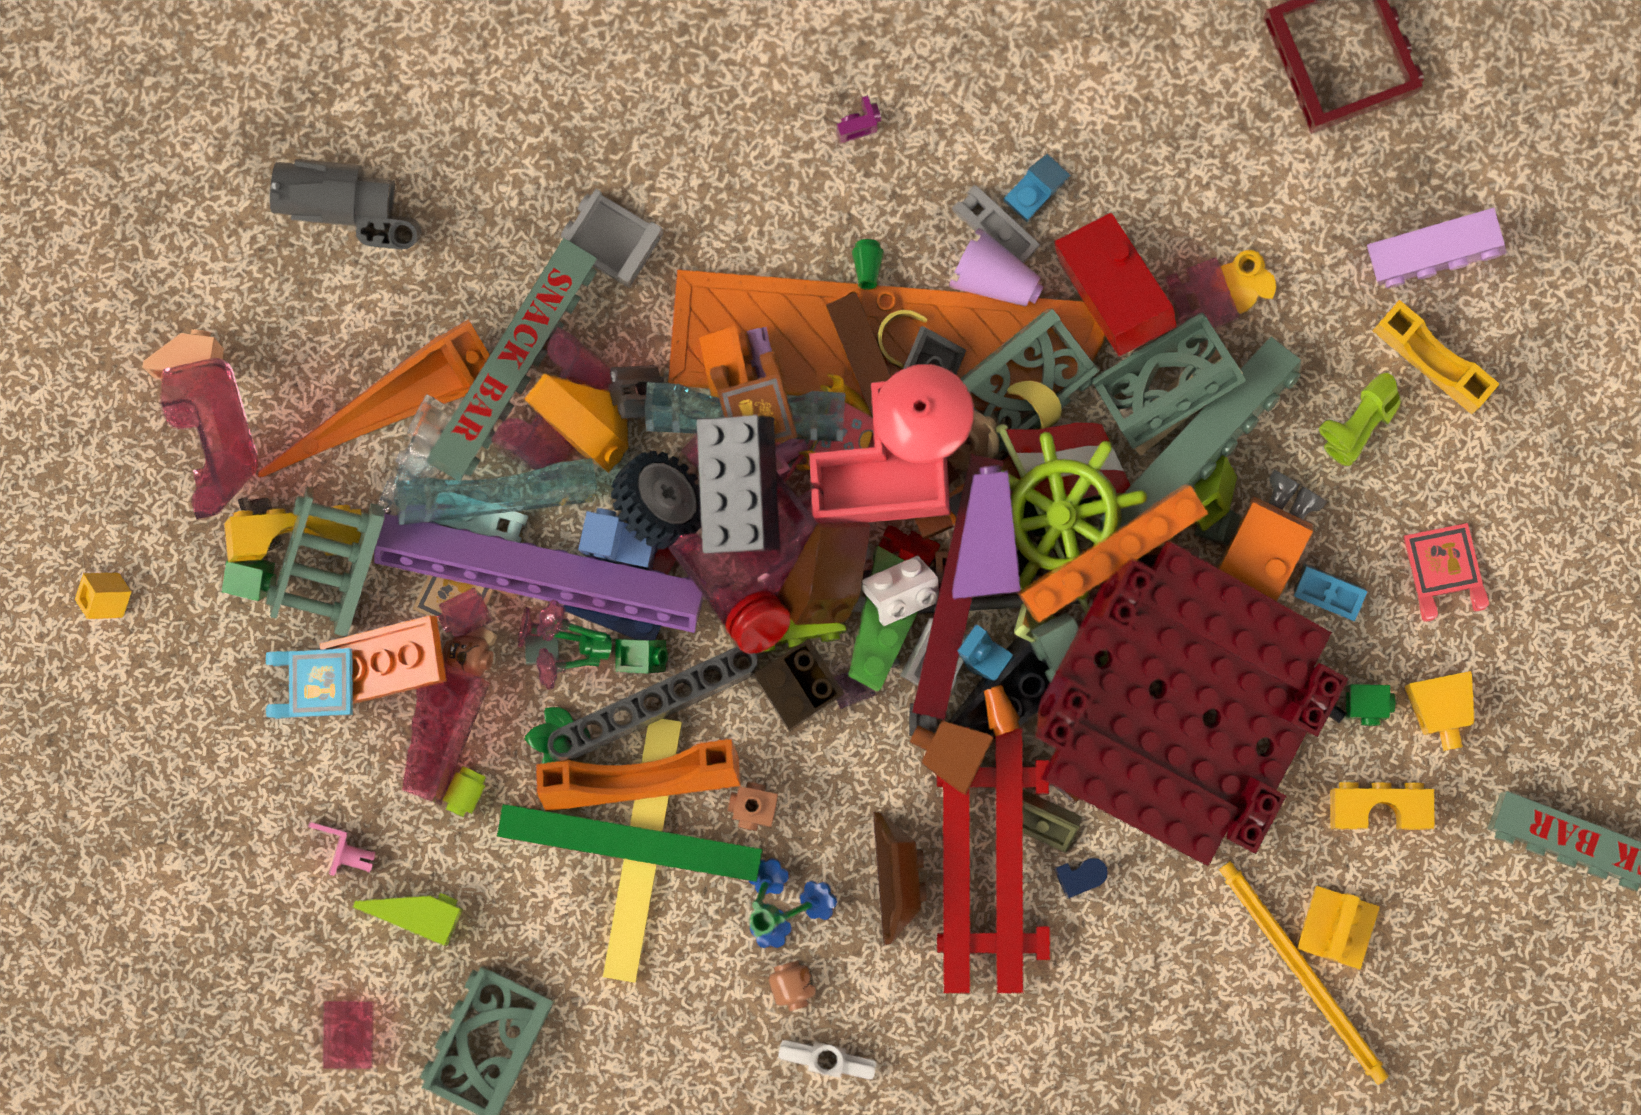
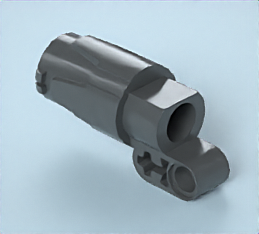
M296 159L295 164L276 162L274 165L270 186V209L273 214L291 215V220L354 226L356 227L358 240L363 245L371 247L408 249L416 244L421 237V226L415 219L392 215L395 198V180L365 178L363 166ZM371 223H374L375 229L385 230L389 227V223L391 224L388 233L379 232L374 237H371V232L366 230V227ZM400 225H406L412 230L413 237L411 241H403L399 238L397 229Z

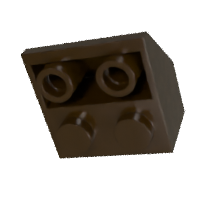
M810 639L802 642L753 674L788 731L793 730L844 695L843 690Z

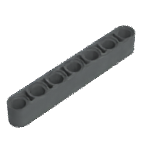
M738 646L567 724L551 733L548 739L549 755L556 762L572 761L745 681L755 672L758 660L756 653H745ZM738 656H745L749 659L751 666L746 670H739L734 666L733 660ZM707 670H716L721 675V680L718 683L711 684L706 682L703 674ZM684 683L691 688L692 693L688 697L682 698L674 693L673 688L677 684ZM649 697H656L661 701L662 707L658 711H649L645 708L644 701ZM618 711H627L632 716V721L627 725H619L613 717ZM592 724L597 725L601 728L602 734L597 739H589L584 735L585 727ZM561 738L567 739L571 742L572 748L567 753H559L553 747L555 741Z

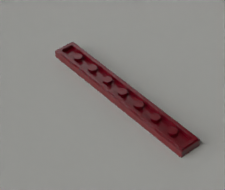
M974 454L970 456L912 713L945 719L959 658L957 651L962 645L972 597L953 598L952 596L973 475H979L980 468L1000 466L1001 472L1004 461Z

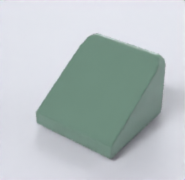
M1230 510L1205 531H1202L1197 526L1194 535L1228 546L1241 517Z
M526 632V665L560 663L559 639L538 633Z

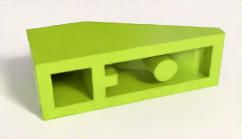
M440 893L438 898L420 896L355 901L353 908L444 946H448L463 911L462 908L456 906L457 899Z

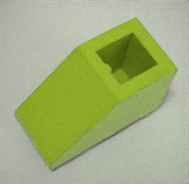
M1223 455L1215 463L1217 466L1214 472L1206 480L1201 478L1194 485V492L1208 512L1207 515L1194 522L1202 531L1207 530L1230 511L1237 475L1227 457Z

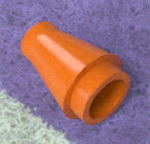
M1000 685L983 691L986 698L989 729H993L994 735L998 736L1020 728L1018 723L1020 717L1004 692L1003 686Z

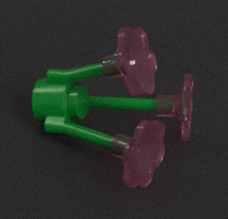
M551 600L548 606L542 609L539 616V624L531 621L530 607H525L517 640L518 647L521 648L529 635L543 636V639L546 641H551L553 637L579 642V652L585 655V659L568 662L564 660L555 661L553 654L549 653L546 648L539 650V656L536 659L541 684L545 685L548 690L554 688L557 674L566 672V669L582 666L599 667L600 660H607L609 658L612 648L611 637L606 632L590 630L572 624L569 619L563 618L565 608L556 600ZM570 630L579 634L569 633L565 631Z

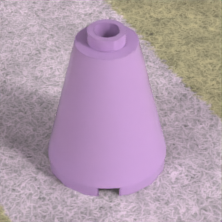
M978 228L975 233L980 238L977 242L972 239L970 240L955 270L956 275L960 277L957 282L951 280L949 286L957 290L1025 307L1029 301L1035 304L1044 287L1038 284L1041 277L987 232Z

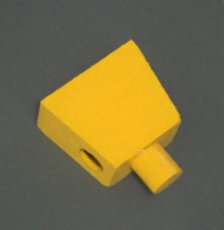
M1471 671L1405 685V691L1423 734L1428 735L1439 732L1443 751L1462 748L1459 728L1474 725Z

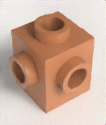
M747 782L746 788L739 786L738 793L731 792L727 812H732V819L739 821L738 828L757 831L758 825L772 828L778 794L765 792L766 785ZM748 802H757L758 809L755 812L747 811L746 805Z

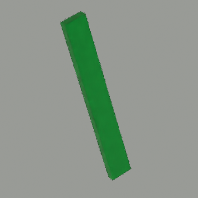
M506 804L502 805L497 837L753 882L758 880L763 849Z

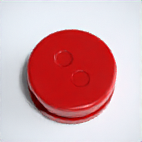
M770 591L755 592L743 598L731 610L726 620V631L743 652L748 654L760 653L774 646L785 635L791 622L790 613L774 593Z

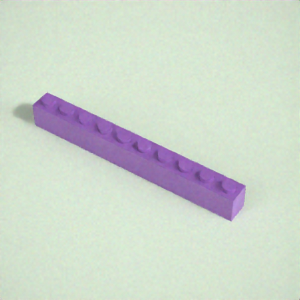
M384 513L385 518L374 550L375 564L695 633L703 603L705 583L698 582L693 578L675 577L657 570L638 569L624 563L615 564L601 561L592 556H578L569 554L564 550L537 547L532 543L509 541L500 536H486L473 533L468 529H454L441 526L435 522L426 523L409 519L403 515L394 516Z

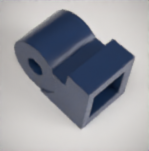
M1096 858L1086 859L1079 865L1078 869L1071 871L1068 863L1054 868L1066 899L1100 886L1105 882L1108 875L1107 866L1103 861Z

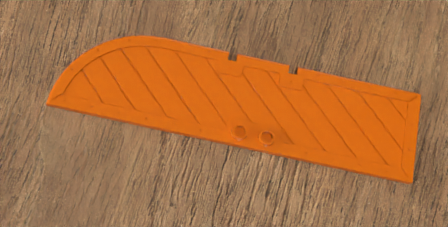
M677 270L668 386L709 389L699 337L728 327L737 326L738 334L745 333L749 356L743 357L745 366H752V350L746 331L767 327L771 350L775 351L778 356L786 395L823 398V392L820 387L821 385L832 387L833 380L827 374L840 376L844 384L857 392L865 401L826 306L855 292L858 295L876 341L881 323L889 314L895 311L911 310L928 319L925 323L910 316H902L890 321L882 333L883 347L890 357L905 365L920 327H926L966 350L956 374L959 378L963 377L1046 309H1053L1057 313L1061 322L1092 362L1106 336L1086 304L1082 301L1038 298L1035 304L1029 301L1025 307L968 292L879 285L874 289L865 290L859 288L858 284ZM1050 327L1047 333L1053 352L1066 349L1065 344ZM1028 347L1024 351V357L1028 361L1042 358L1041 353L1033 356L1034 349L1032 347ZM1065 355L1055 358V365L1066 364L1069 366L1062 370L1063 378L1070 379L1075 376L1078 365L1074 358ZM884 358L891 377L903 370L892 365ZM1012 360L1006 363L1010 372L1009 386L1022 381L1041 383L1042 365L1038 367H1023ZM752 367L754 380H757L756 369ZM995 374L990 379V383L993 386L998 385L992 392L997 394L1002 386L1003 379L1000 375ZM1054 384L1052 391L1056 394L1064 387ZM1008 391L1004 395L1007 398L1025 400L1019 395L1009 394ZM970 392L974 408L984 411L989 403ZM996 406L993 411H1000L1001 408Z

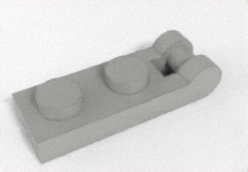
M975 185L967 192L968 196L962 202L958 201L952 207V211L973 230L976 231L978 228L984 230L1023 263L1040 246L1029 233ZM977 204L984 208L978 217L972 212Z

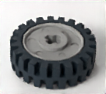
M650 451L648 453L643 452L633 458L615 476L616 479L612 483L614 490L611 492V498L616 500L613 503L615 511L621 510V513L617 516L620 522L627 521L629 523L625 527L630 533L633 530L637 532L636 539L642 541L646 538V545L653 547L657 544V549L664 550L666 547L674 549L689 540L702 527L700 484H695V481L698 479L695 473L691 475L687 473L689 467L685 463L681 466L678 465V458L672 456L668 460V453L661 452L657 454V451Z

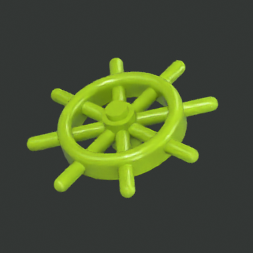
M1044 432L1040 436V443L1045 463L1031 469L1021 480L1008 473L1009 490L1013 491L1010 499L1015 545L1022 555L1029 560L1019 576L1020 590L1032 582L1040 567L1052 571L1080 555L1074 530L1093 541L1094 545L1120 529L1122 508L1142 504L1147 500V494L1142 490L1118 496L1111 482L1099 471L1112 450L1110 442H1101L1089 463L1086 464L1075 460L1058 459L1052 435L1049 432ZM1061 473H1071L1080 476L1068 497H1066ZM1046 478H1049L1054 501L1034 490ZM1093 484L1100 493L1102 500L1079 505L1089 486ZM1026 501L1045 511L1046 514L1024 519ZM1105 513L1103 531L1084 521L1085 517ZM1050 526L1038 547H1036L1030 540L1027 532ZM1060 534H1062L1067 559L1054 558L1048 555ZM1088 591L1080 597H1078V599H1086L1088 597Z

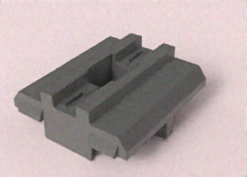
M643 365L610 368L612 384L608 386L613 406L617 405L621 419L635 418L636 420L643 417L664 416L666 414L667 406L665 399L668 398L667 392H663L662 383L665 381L664 377H660L657 366Z

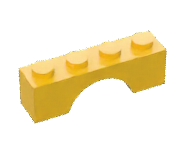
M1400 300L1397 301L1372 330L1471 415L1482 406L1499 386V383L1476 363L1462 359L1441 344L1429 331L1425 321Z
M336 505L332 507L361 515V509H351L350 505ZM285 509L267 510L265 515H253V511L248 510L234 512L233 516L229 517L224 523L228 562L262 560L267 554L269 545L274 538L281 534L293 532L297 515L286 513ZM308 515L303 531L307 534L352 545L353 542L358 543L362 533L358 532L356 527ZM324 552L326 556L335 555L328 552Z

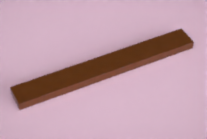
M855 292L826 306L873 417L871 383L886 382L891 378V374L858 295ZM949 515L914 518L923 540L954 528Z

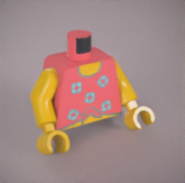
M827 374L833 380L832 388L823 385L820 387L822 392L833 394L835 397H829L812 450L798 452L799 455L802 454L807 459L806 465H796V468L800 471L810 470L809 454L875 447L873 417L867 403L857 392L845 385L843 379L838 375Z

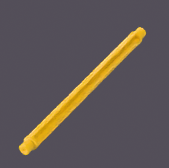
M1231 861L1227 862L1219 868V871L1226 879L1224 882L1230 886L1242 904L1247 908L1255 922L1292 972L1295 973L1300 983L1333 1028L1348 1045L1350 1051L1364 1068L1366 1075H1370L1377 1085L1385 1081L1389 1075L1382 1067L1383 1063L1381 1060H1378L1266 906L1263 905L1258 895L1242 875V871H1238Z

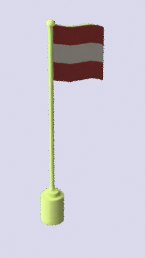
M1076 422L1044 429H1008L1006 425L1000 424L996 428V434L1000 433L1021 478L1034 467L1045 463L1040 443V436L1044 432H1049L1052 435L1058 459L1075 460L1086 464L1089 463L1101 442H1110L1102 424ZM1112 447L1110 454L1099 471L1111 482L1117 494H1124L1131 485ZM1061 473L1066 497H1068L1080 476L1071 473ZM1046 478L1034 490L1054 501L1049 478ZM1091 484L1082 499L1101 495L1094 485ZM1034 505L1038 515L1045 514L1043 510ZM1057 540L1053 547L1059 559H1066ZM1078 599L1085 614H1087L1090 607L1086 599ZM1103 650L1104 656L1099 658L1101 665L1097 667H1102L1107 663L1108 653L1106 650Z

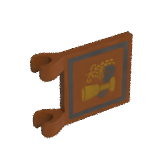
M775 351L760 355V362L766 377L731 387L729 372L725 365L710 369V375L718 393L724 418L754 415L774 417L775 443L798 437L780 373L778 356Z

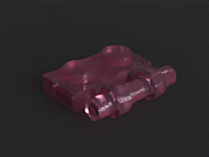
M1217 257L1187 268L1190 281L1181 284L1177 273L1165 277L1169 287L1167 290L1170 300H1174L1180 315L1177 317L1180 325L1202 312L1213 328L1240 319ZM1195 292L1201 307L1194 311L1191 310L1186 297L1187 294Z

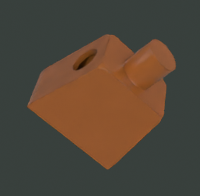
M941 721L936 733L918 725L910 743L926 751L921 762L922 765L960 793L966 795L993 741V737Z

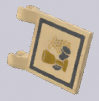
M428 576L412 608L413 610L425 616H437L438 622L466 635L484 638L489 646H493L497 639V635L492 631L477 625L495 589ZM495 590L512 599H516L518 594Z

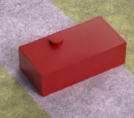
M1112 212L1054 241L1058 262L1119 357L1177 327L1174 308Z

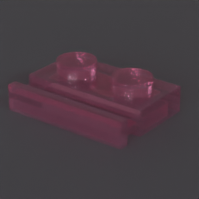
M324 1001L323 1069L373 1068L374 1001Z

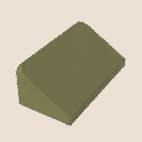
M1022 790L1023 833L1067 853L1080 826L1082 816L1026 790Z

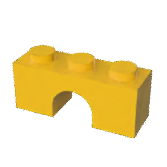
M1340 782L1339 788L1330 790V829H1368L1369 812L1378 803L1385 804L1393 810L1396 817V830L1435 829L1434 789H1425V783H1404L1405 789H1392V783L1388 782L1372 783V789H1359L1358 782Z

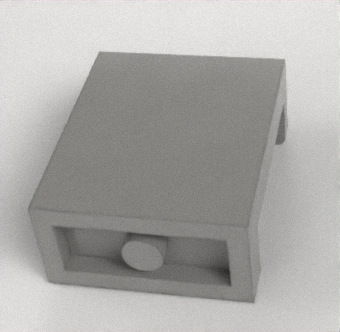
M595 189L592 195L587 193L578 206L580 214L575 222L570 220L561 233V238L567 239L596 257L597 260L593 267L630 288L663 236V229L652 221L650 224L607 199L602 195L601 191Z

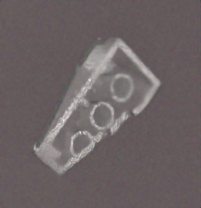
M427 394L408 429L407 434L412 436L410 444L404 451H399L396 458V470L398 473L396 477L392 476L387 481L378 505L384 506L385 514L398 515L441 472V470L429 464L426 460L455 413V410Z

